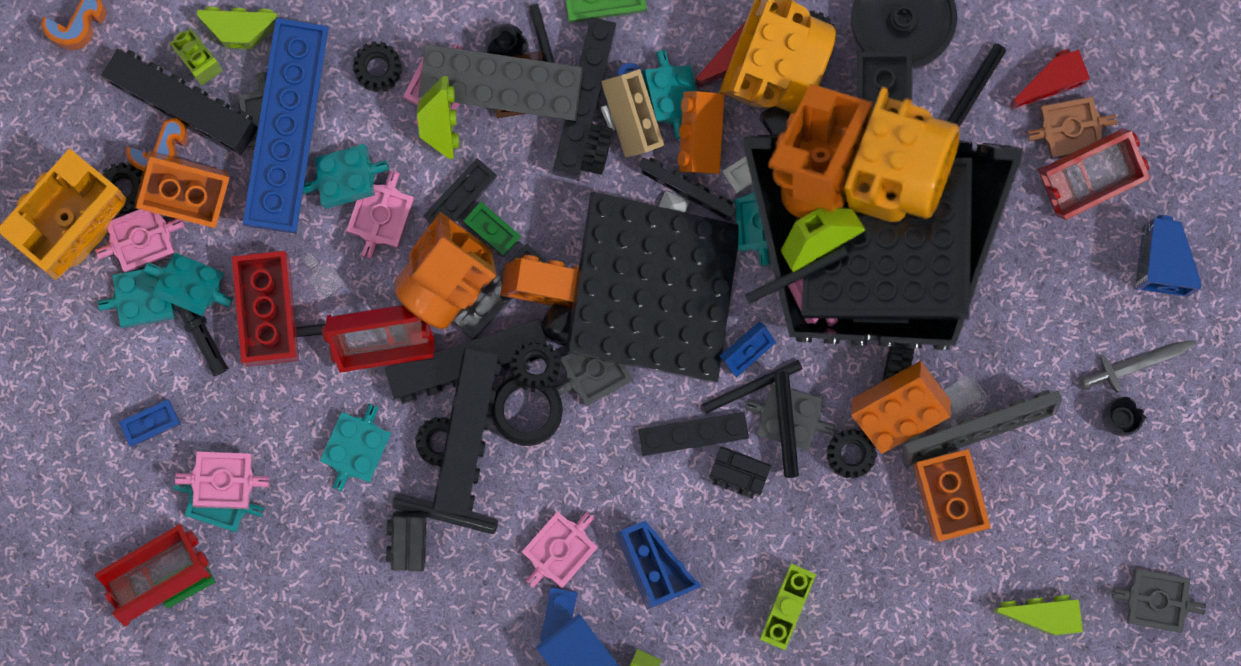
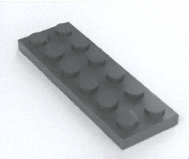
M425 44L418 97L422 98L442 76H448L449 86H454L455 102L452 103L576 121L584 67Z
M1050 390L1042 391L1036 394L1034 399L1026 402L1024 399L1016 400L1009 404V408L988 410L984 413L983 417L975 420L973 417L965 418L958 422L959 425L948 428V426L939 427L933 431L932 435L923 437V435L914 436L908 439V443L904 445L901 457L906 468L916 462L931 459L1054 416L1062 402L1059 390L1051 393Z

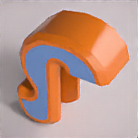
M80 0L67 27L45 17H42L41 26L44 34L53 44L60 48L74 51L84 48L91 41L93 36L92 22L94 20H97L100 24L104 22L107 10L101 0Z
M170 118L163 121L153 152L178 158L175 145L180 143L182 146H185L189 138L187 128L179 119ZM126 147V156L129 162L143 173L148 153Z

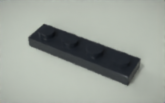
M643 157L637 168L639 173L729 222L731 221L736 211L731 200L723 196L717 198L709 193L710 190L699 183H696V185L686 181L687 177L675 170L672 173L663 168L664 165L654 158L650 157L648 160Z
M528 244L510 261H514L515 258H523V255L538 257L539 262L546 263ZM504 268L479 293L473 305L467 306L453 320L472 340L513 299L500 296Z
M745 412L638 429L642 456L749 439Z

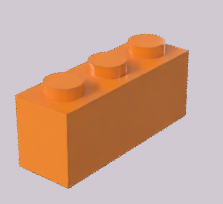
M700 91L684 92L681 101L682 125L679 129V136L681 138L680 152L677 158L679 172L720 174L725 94Z

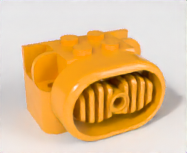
M754 0L719 93L755 108L776 106L790 113H796L810 84L820 85L835 43L836 30L834 26L810 16L807 8L797 4L794 0Z
M882 87L845 185L849 208L853 209V211L889 222L900 221L906 213L922 218L931 217L939 203L955 159L960 138L959 126L933 118L928 110L913 105L910 99L906 98L904 102L889 98L888 89Z
M70 148L47 173L44 172L37 178L36 186L30 193H25L19 198L17 207L0 225V234L54 280L60 278L69 268L80 264L109 233L107 228L111 220L115 219V216L126 202V197L114 184Z

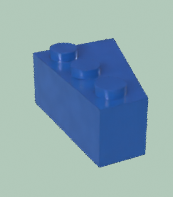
M646 520L615 534L647 610L702 587L686 570L684 564L667 548L666 543Z

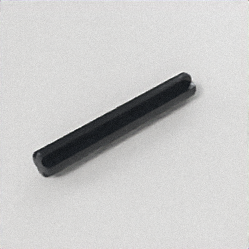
M998 43L993 45L947 122L957 124L959 127L961 126L1006 53L1004 46Z
M778 371L775 372L774 377L785 478H796L799 476L789 372Z
M399 493L395 495L392 504L394 509L400 511L427 513V518L492 535L495 534L498 527V520L468 511L467 516L435 511L432 509L433 502Z

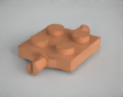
M1093 97L1041 106L1042 128L1027 130V136H1029L1028 141L1044 138L1048 145L1050 158L1056 159L1065 157L1102 139L1103 127L1117 125L1118 121L1116 114L1100 117L1095 108Z

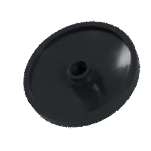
M854 0L851 9L852 32L862 51H912L913 70L924 67L939 58L953 39L957 26L955 0Z

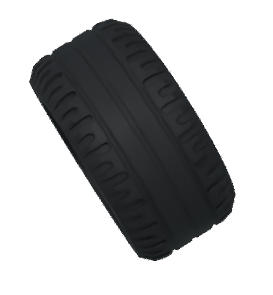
M511 377L496 390L494 403L491 405L494 424L499 433L514 444L521 446L541 444L554 435L561 423L563 414L561 397L554 385L551 388L545 387V391L542 393L547 397L550 404V415L547 422L542 428L534 432L525 433L517 431L509 425L504 415V406L507 398L511 393L522 388V385H517L515 378Z

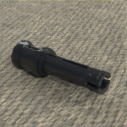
M175 305L173 309L179 312L185 323V331L191 333L213 373L212 375L215 377L226 372L229 367L226 365L206 327V317Z

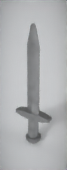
M1196 341L1172 343L1111 366L1104 355H1101L1100 360L1103 371L1087 377L1086 375L1081 376L1079 386L1083 390H1090L1091 386L1108 381L1112 389L1118 393L1120 387L1117 378L1178 356L1194 346Z

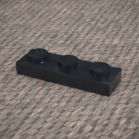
M477 158L423 217L431 224L438 213L441 212L456 222L494 182L497 175Z

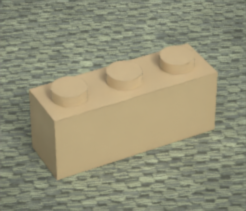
M634 70L601 81L625 158L664 146L641 70Z

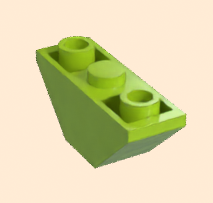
M205 7V10H197V16L203 25L225 48L253 49L274 30L275 20L279 18L278 14L270 9H258V12H247L244 8H232L231 11H221L217 7Z
M191 28L180 32L170 42V45L201 86L223 71L217 60Z
M442 76L418 101L417 120L419 137L448 159H454L455 148L460 147L459 132H454L453 127L457 125V111L451 108V102H455L454 86H449L448 76Z
M818 208L795 222L781 252L794 272L862 233L865 229L853 209L836 208L834 212Z
M790 564L767 616L760 637L761 641L786 650L816 577L815 573Z

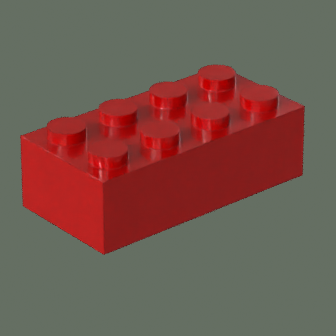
M286 251L232 256L241 363L245 367L300 361L290 256Z

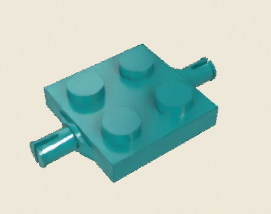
M660 50L656 52L659 67L647 69L641 73L657 123L672 124L675 139H681L679 129L682 125L681 101L684 92L697 91L691 65H669L667 50Z
M365 144L315 157L316 180L304 183L303 193L307 194L318 190L320 192L321 206L325 209L375 196L373 185L375 174L389 171V163L387 160L372 164L368 147Z
M755 192L745 197L735 198L736 224L739 225L738 251L756 250L759 253V266H770L769 250Z
M176 252L169 264L163 268L150 262L145 266L144 273L158 278L153 296L203 316L207 308L214 302L229 308L233 301V297L219 292V286L225 273Z
M144 269L113 275L115 289L113 298L98 300L100 311L113 308L117 310L122 329L175 319L174 304L153 296L158 278L144 273Z
M368 404L363 418L353 417L341 412L320 459V462L333 467L338 472L332 488L337 489L340 480H342L338 488L341 492L348 477L359 478L370 483L390 438V432L379 428L373 423L379 407L375 406L371 415H369L373 404Z
M179 484L185 486V488L174 485V490L189 494V503L184 516L238 533L241 521L246 513L262 518L263 513L254 511V509L265 511V507L250 503L251 500H249V509L193 507L194 492L191 484Z

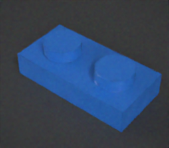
M759 321L721 354L720 358L729 371L737 378L776 344V341L766 326Z
M169 399L119 422L130 447H134L181 425Z
M551 587L540 641H544L573 618L577 592Z

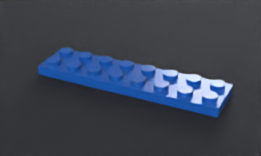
M276 18L243 226L297 234L329 26Z

